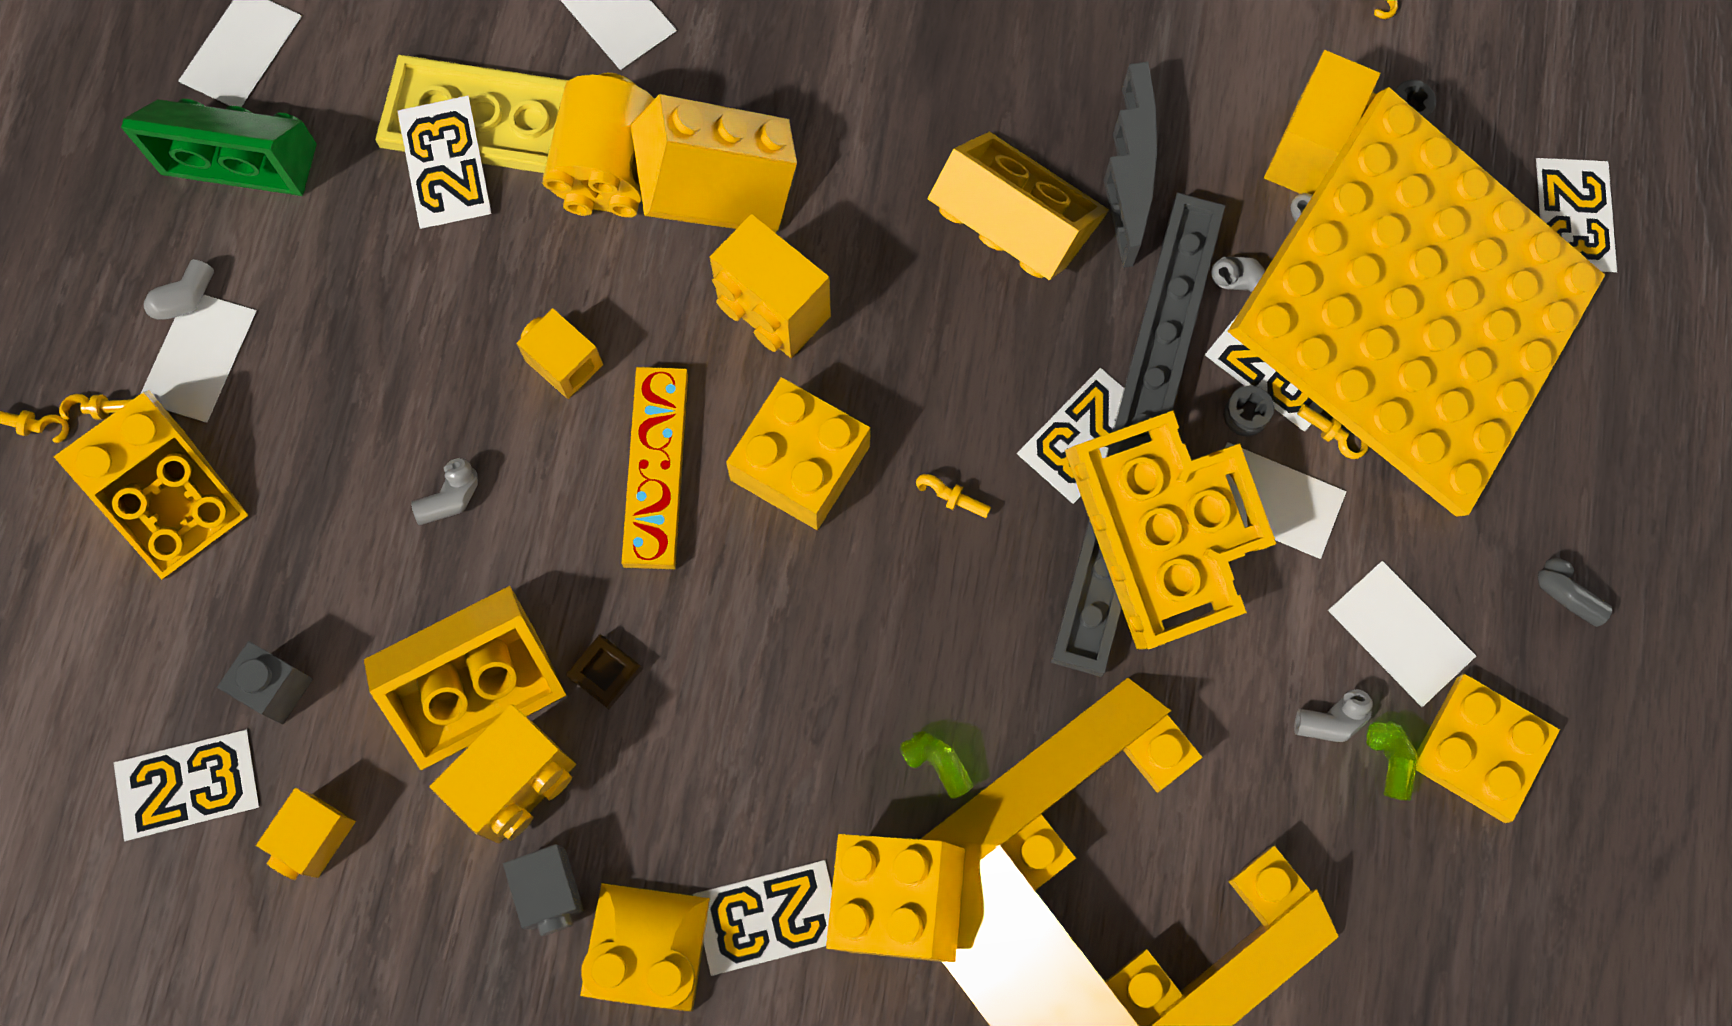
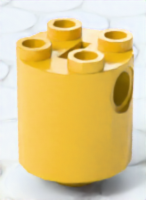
M602 73L600 75L576 76L565 84L542 184L558 197L564 199V209L573 214L588 216L592 214L594 209L612 212L615 215L628 218L637 215L642 197L630 124L655 98L623 75Z

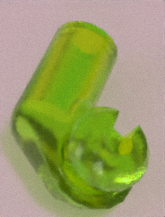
M1388 721L1387 724L1382 722L1371 723L1367 729V745L1376 751L1383 750L1389 762L1383 794L1394 799L1411 800L1418 762L1415 748L1401 725L1393 721Z
M926 731L912 733L913 738L901 743L899 749L910 767L917 768L923 762L928 761L937 772L950 798L960 797L974 787L960 758L950 745Z

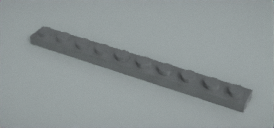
M1177 193L1112 432L1173 410L1225 205ZM1149 431L1108 445L1105 458L1152 441ZM1089 519L1050 663L1102 677L1105 673L1121 611V604Z

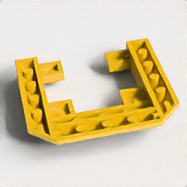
M1126 678L920 839L944 841L966 849L956 963H942L990 1026H1233L1339 937L1318 890H1310L1275 846H1271L1228 880L1262 924L1183 990L1180 991L1147 949L1141 951L1106 981L1103 980L1035 892L1076 859L1042 813L1122 750L1157 793L1202 758L1196 748L1169 717L1168 713L1171 710L1129 678Z

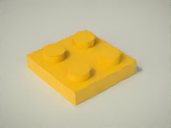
M1462 674L1456 678L1409 767L1503 823L1513 822L1560 729L1468 675Z

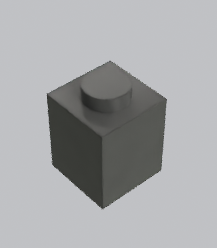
M248 641L217 688L261 715L284 724L313 681V678Z
M555 844L503 863L519 921L523 929L534 930L538 928L540 936L549 935L571 927L573 925L571 916L584 912L565 848Z

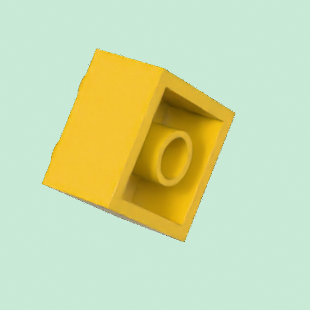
M1324 50L1297 103L1264 179L1299 194H1314L1376 96L1372 91L1380 76V72Z
M753 214L710 256L714 277L712 282L716 288L718 298L716 302L718 306L733 320L739 321L743 318L755 328V336L769 350L776 352L780 349L792 359L831 317L829 276Z
M781 377L726 461L730 480L818 531L870 448V427Z
M511 704L429 787L477 835L500 844L505 837L509 841L515 839L529 826L533 820L530 812L544 797L552 800L567 787L572 780L569 772L577 764L532 720Z
M838 834L826 949L956 963L966 849L944 841Z

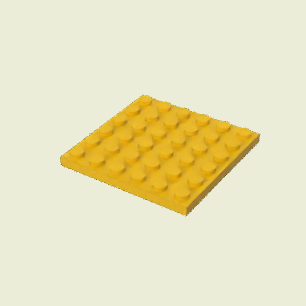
M1388 87L1378 92L1227 332L1454 516H1467L1472 511L1605 274Z

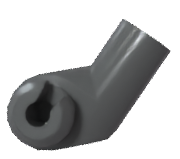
M1560 558L1547 560L1544 570L1538 572L1540 588L1566 609L1591 625L1598 627L1606 623L1611 616L1612 606L1571 579L1574 574V568L1568 561Z

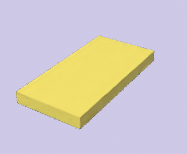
M398 54L375 140L380 148L405 152L397 110L469 96L482 164L544 173L566 82L569 80Z

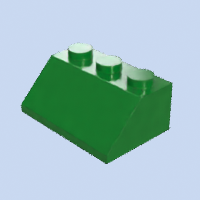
M157 99L125 117L121 125L123 131L161 175L303 196L317 146L303 121L290 114L275 113L273 116L261 115L238 106H228L226 109L214 108L191 99H180L178 102Z

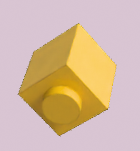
M553 308L543 318L537 317L524 328L521 339L516 343L525 361L567 399L603 366L597 347Z
M294 788L256 846L271 855L266 864L287 878L296 880L299 874L319 878L356 821L312 793Z

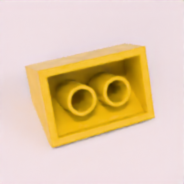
M659 94L630 124L644 216L737 229L753 214L772 231L777 232L779 230L797 165L789 119Z
M990 131L953 149L927 198L940 207L939 212L946 219L957 224L967 225L979 233V238L985 245L998 251H1006L1020 261V266L1027 273L1038 278L1045 277L1049 281L1069 265L1109 210Z
M511 586L364 659L369 692L420 770L470 746L511 704L528 716L566 696L549 657Z

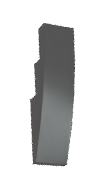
M1148 61L1129 64L1122 87L1126 109L1120 110L1113 132L1118 156L1110 157L1104 177L1123 268L1131 267L1134 264L1141 246L1153 196L1157 160L1156 105Z

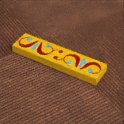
M636 367L621 562L624 568L676 569L688 387L687 369Z

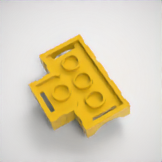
M1173 411L1065 450L1136 649L1149 650L1247 613L1241 595H1237L1233 580L1235 579L1229 562L1245 556L1247 552L1262 550L1276 544L1240 443L1191 460L1186 444H1182L1177 430L1179 425ZM1149 431L1152 441L1102 458L1100 448ZM1227 474H1230L1242 497L1247 514L1248 527H1244L1226 477ZM1211 602L1213 610L1164 629L1161 620Z

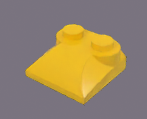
M601 883L588 954L583 961L581 969L583 983L580 996L658 1008L693 1011L710 898Z

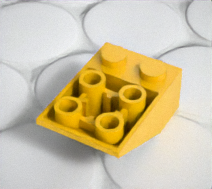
M150 390L138 395L53 456L161 580L248 516V513L188 435Z

